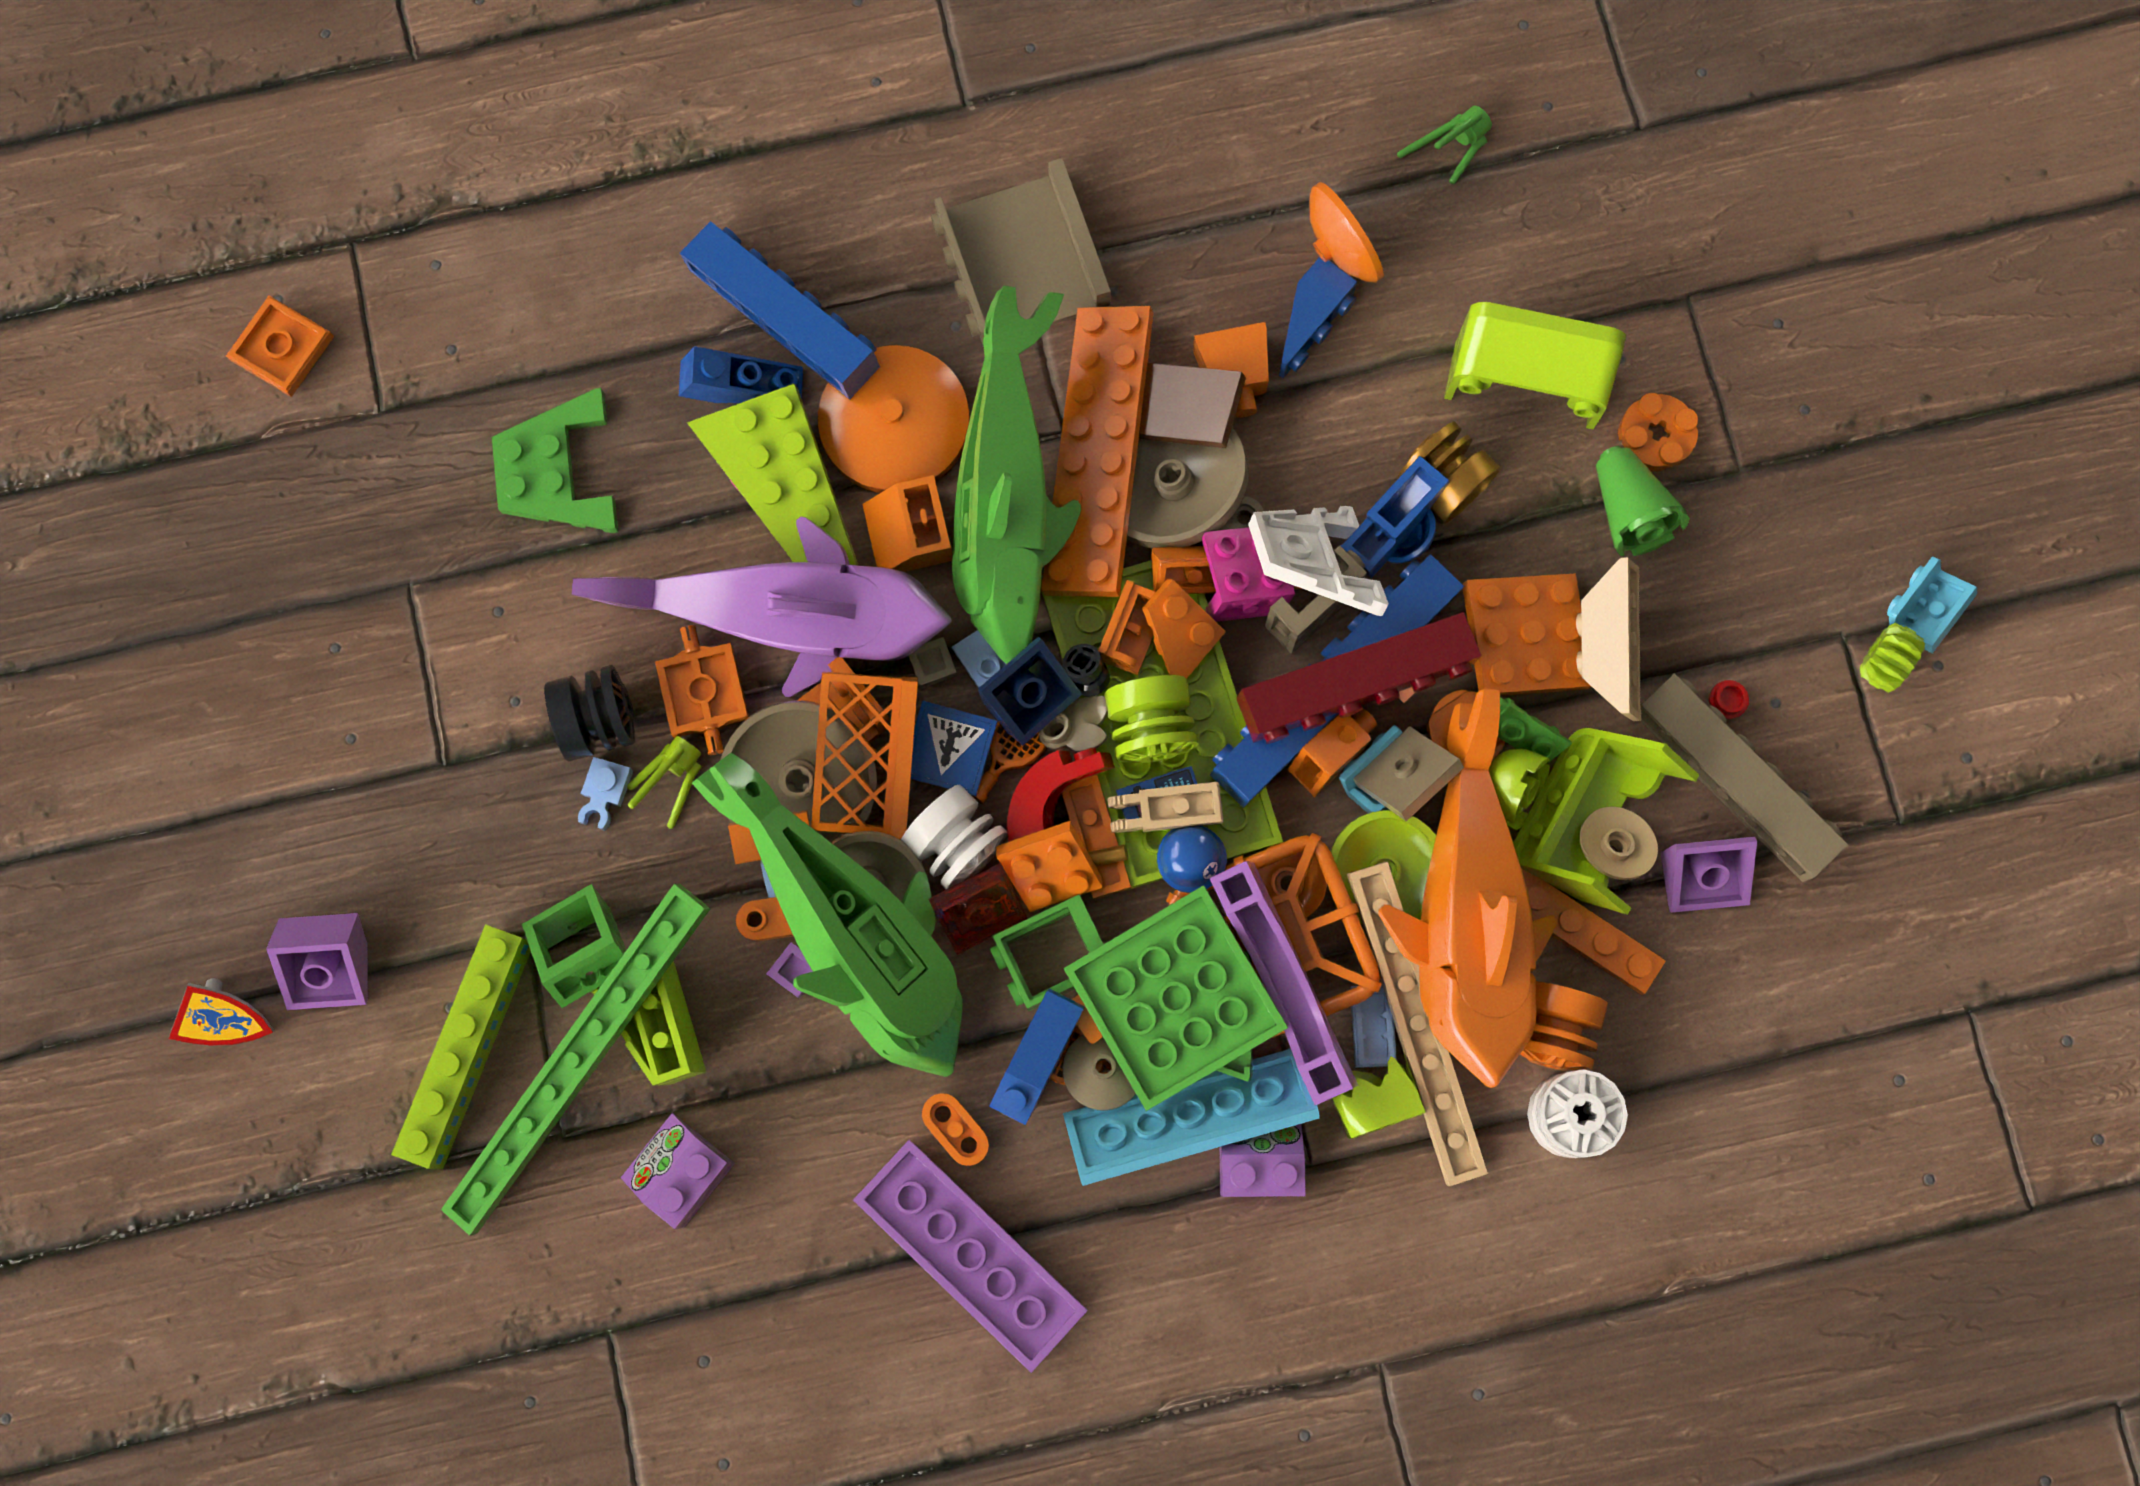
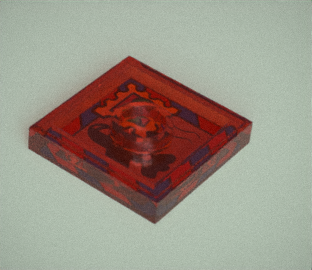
M1001 863L928 899L957 955L992 938L993 935L1028 919Z

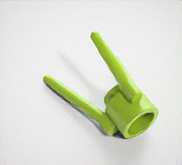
M676 736L671 744L667 743L661 753L627 785L629 790H634L653 773L628 803V807L634 809L668 770L679 777L683 772H686V777L667 823V827L673 829L680 816L692 782L702 768L696 762L702 753L683 738Z

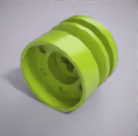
M1159 675L1144 677L1115 685L1104 693L1109 719L1115 722L1128 723L1112 733V739L1115 742L1122 743L1114 749L1118 761L1157 762L1188 752L1199 745L1197 734L1195 732H1188V730L1195 726L1194 719L1189 716L1175 715L1191 705L1187 679L1184 676Z

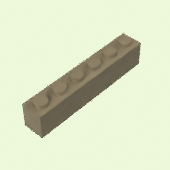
M1674 673L1640 705L1641 722L1662 743H1666L1699 774L1698 779L1802 882L1816 877L1848 845L1841 838L1842 832L1833 822L1827 819L1823 820L1812 809L1813 804L1806 795L1797 790L1793 791L1783 781L1784 775L1772 763H1765L1754 752L1755 747L1748 738L1742 734H1736L1725 724L1727 722L1725 716L1717 708L1707 706L1697 696L1698 691L1690 681L1685 678H1679Z

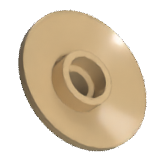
M1620 807L1598 809L1587 817L1581 827L1580 844L1585 857L1595 869L1608 877L1619 880L1639 878L1652 868L1657 859L1658 844L1654 832L1644 819L1630 810ZM1610 845H1611V846H1614V847L1618 850V852H1616L1615 850H1613V849L1610 847Z

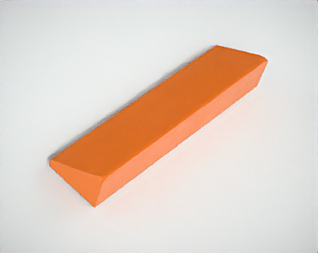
M1204 546L1152 548L1153 591L1156 592L1167 579H1173L1187 594L1216 593ZM1293 585L1294 589H1302Z

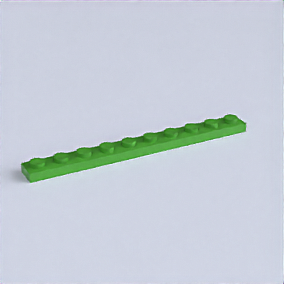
M674 884L442 1207L441 1210L469 1236L478 1234L711 909L681 884Z

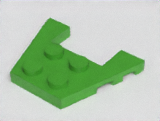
M601 388L593 389L492 437L498 510L502 514L547 522L552 520L569 523L575 527H591L602 529L604 532L618 533L616 504L612 495L575 500L569 430L607 425L605 395Z

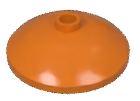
M1322 182L1314 185L1309 197L1310 223L1317 238V241L1313 243L1317 254L1324 262L1331 260L1350 276L1365 282L1377 283L1384 277L1383 267L1361 225L1330 187Z

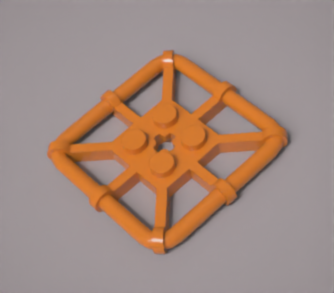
M1312 833L1310 836L1294 837L1246 858L1244 855H1240L1234 858V863L1227 865L1224 871L1245 861L1254 862L1257 870L1303 852L1287 892L1272 897L1271 900L1305 972L1320 968L1359 985L1320 1001L1327 1017L1364 1002L1374 992L1379 993L1383 983L1379 982L1378 964L1357 916V913L1360 912L1357 903H1352L1334 857L1327 845L1322 841V836ZM1316 857L1337 910L1308 921L1298 894L1313 858ZM1175 890L1174 893L1169 892L1166 902L1171 905L1190 893ZM1222 914L1243 950H1246L1229 918ZM1342 920L1363 970V975L1323 958L1312 931ZM1252 961V967L1254 968L1255 972L1257 973L1258 977L1260 978L1261 982L1263 983V981H1262V979H1261V977H1260V975H1259V973H1258V971H1257V969H1256V967H1255V965H1254V963H1253V961ZM1285 1031L1280 1032L1279 1034L1273 1036L1272 1038H1274V1037H1276V1036H1279V1035H1281V1034H1284Z

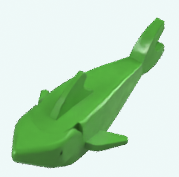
M1003 286L997 291L985 320L983 338L985 358L960 462L952 550L953 584L959 603L970 614L971 622L998 657L1006 664L1032 643L1039 609L1042 568L1063 548L1073 532L1081 513L1079 501L1072 500L1063 507H1056L1046 495L1040 441L1019 354L1030 348L1050 328L1058 314L1064 294L1049 292L1043 297L1031 317L1024 319L1017 310L1016 287Z
M733 753L728 754L694 780L692 784L713 807L736 824L750 830L791 932L813 971L797 976L794 979L793 986L801 992L838 1006L844 1015L850 1013L852 1024L870 1046L886 1060L897 1065L939 1076H950L955 1068L963 1000L957 987V979L951 962L931 937L935 929L936 919L926 873L919 871L913 875L901 902L867 870L781 805L773 789L763 777L748 763Z

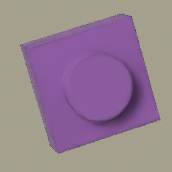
M790 942L766 974L800 999L804 992L797 990L793 986L794 979L799 975L813 971L800 948Z

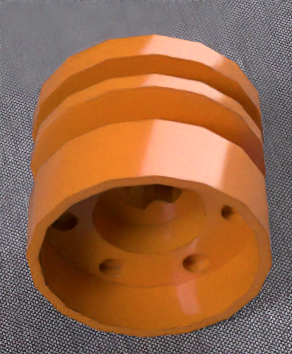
M1536 981V1024L1532 1037L1520 1055L1534 1064L1561 1071L1584 1069L1593 1071L1594 1059L1577 1052L1578 1050L1596 1052L1598 1050V1043L1582 1036V1031L1603 1029L1608 1002L1600 997L1576 989Z

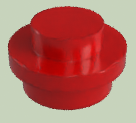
M1724 680L1711 689L1708 698L1709 706L1717 708L1726 719H1735L1747 710L1749 695L1745 687L1733 680Z

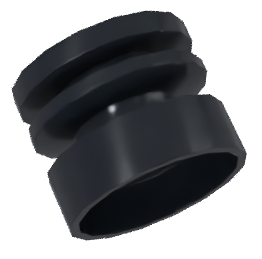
M613 665L601 668V681L594 670L587 671L585 673L584 691H582L579 683L572 675L549 681L545 684L544 695L551 728L557 745L568 762L594 755L596 749L595 736H599L602 744L608 751L616 748V736L624 747L635 743L634 711L631 699Z

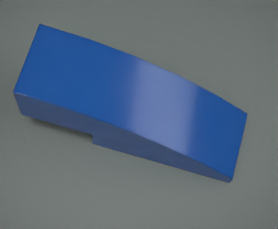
M1419 456L1366 513L1367 518L1341 547L1346 552L1348 550L1355 552L1361 558L1365 565L1364 570L1372 579L1423 519L1447 487L1449 480Z

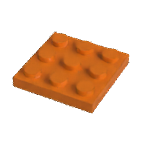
M1576 573L1474 579L1463 583L1467 621L1482 655L1474 663L1478 691L1484 688L1500 690V696L1588 690L1592 688L1582 678V675L1579 674L1576 662L1577 653L1582 651V637L1579 636L1576 626L1577 614L1581 613Z

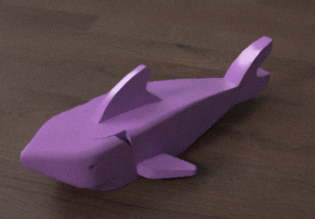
M802 516L796 520V526L808 562L753 565L658 580L641 577L574 578L572 584V595L625 608L659 610L753 642L801 652L782 688V693L785 697H793L821 682L822 672H831L828 664L837 657L878 661L900 660L917 651L952 621L948 613L914 577L894 569L850 565L843 546L811 520Z

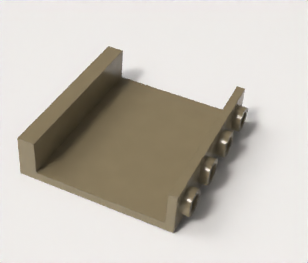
M1063 158L1048 162L1049 176L945 209L941 197L934 199L936 213L931 215L932 223L937 237L941 235L945 237L948 246L942 248L948 269L956 268L959 280L954 281L958 298L960 303L968 302L971 313L966 315V320L972 337L979 335L982 345L985 320L991 302L997 291L1003 286L1016 287L1017 310L1024 319L1031 317L1043 297L1049 292L1064 294L1058 314L1051 325L1077 317L1078 308L1111 306V290Z

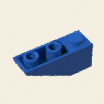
M1319 257L1298 281L1279 376L1283 379L1291 369L1297 372L1303 366L1310 355L1307 350L1314 342L1321 344L1333 328V325L1330 323L1338 314L1342 317L1345 316L1357 299L1353 296L1357 281L1329 260L1324 262Z
M694 346L680 363L679 397L713 403H742L795 384L802 399L803 367Z

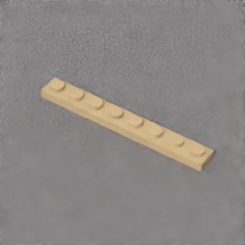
M1383 862L1348 873L1347 877L1355 902L1360 910L1359 914L1369 945L1378 964L1380 980L1383 983L1382 986L1403 1052L1426 1112L1424 1117L1445 1183L1448 1186H1453L1486 1175L1488 1172L1449 1051L1433 1035L1429 1025V1017L1425 1013L1421 1002L1419 965L1409 961L1402 955L1379 916L1378 910L1384 904L1403 911L1388 862Z

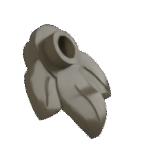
M1090 696L1080 699L1078 697L1039 731L1041 742L1051 750H1062L1069 747L1076 752L1101 746L1108 738L1106 733L1099 727L1108 714L1105 696ZM1064 728L1058 736H1055L1057 730Z

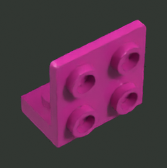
M1249 527L1204 533L1202 541L1216 593L1206 607V612L1216 622L1268 616L1270 607L1281 597L1289 604L1295 595L1293 585L1264 575Z

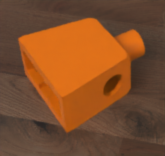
M1261 322L1194 335L1193 353L1199 368L1240 371L1245 375L1246 380L1235 417L1244 418L1257 413L1254 396L1266 393L1269 382L1266 323Z
M1365 709L1354 714L1352 717L1341 718L1339 714L1302 747L1287 770L1315 798L1352 760L1362 753L1372 740L1369 733L1377 726L1375 718Z

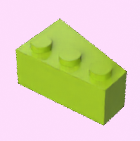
M673 961L621 1033L626 1041L625 1046L653 1086L671 1085L706 1072ZM600 986L592 990L590 993H593L595 995Z

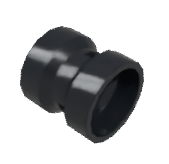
M1078 644L1066 652L1063 658V668L1083 696H1096L1108 687L1110 672L1097 648L1090 644Z

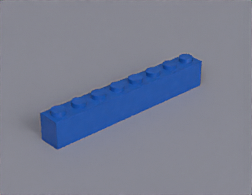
M1431 554L1422 563L1415 559L1399 575L1404 581L1396 589L1390 585L1384 589L1389 605L1383 616H1377L1372 613L1367 615L1362 611L1347 626L1351 633L1343 641L1338 637L1334 638L1320 654L1325 658L1324 660L1428 625L1457 596L1464 585ZM1339 713L1325 717L1326 723L1314 729L1304 731L1303 727L1299 726L1288 730L1289 736L1267 744L1265 739L1253 743L1246 725L1240 732L1244 739L1235 748L1228 743L1212 759L1216 766L1210 776L1216 782H1219V785L1244 808L1300 752L1302 747L1325 728Z

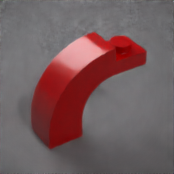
M1090 748L1074 754L1075 761L1073 762L1069 751L1057 750L1034 764L1020 780L1010 801L1007 817L1008 842L1055 826L1054 811L1062 793L1069 786L1080 780L1115 768L1111 753H1097L1096 748Z

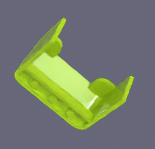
M1491 302L1474 303L1470 306L1455 342L1444 399L1452 400L1457 387H1459L1460 391L1467 394H1480L1482 390L1489 389L1492 383H1498L1568 398L1567 405L1574 410L1575 415L1588 418L1586 428L1594 429L1606 411L1622 358L1626 335L1623 331L1609 326Z
M1582 728L1569 737L1572 744L1560 753L1513 843L1520 866L1525 871L1582 902L1628 915L1631 907L1607 888L1609 877L1595 869L1582 851L1580 830L1584 821L1591 813L1604 807L1622 808L1627 797L1635 799L1649 797L1659 788L1665 775L1696 782L1699 774L1666 743L1593 728Z

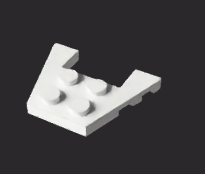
M1340 506L1338 512L1327 513L1325 507L1313 508L1311 514L1296 515L1297 512L1294 509L1253 513L1248 525L1264 575L1374 615L1383 616L1389 604L1381 582L1342 575L1328 537L1348 539L1359 527L1353 507Z

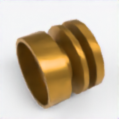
M1455 421L1427 437L1412 452L1407 463L1396 478L1398 480L1409 466L1421 456L1449 480L1447 487L1430 508L1435 518L1442 525L1451 522L1492 483L1502 469L1483 449L1468 459L1464 456L1473 441L1468 434L1452 444L1462 430Z

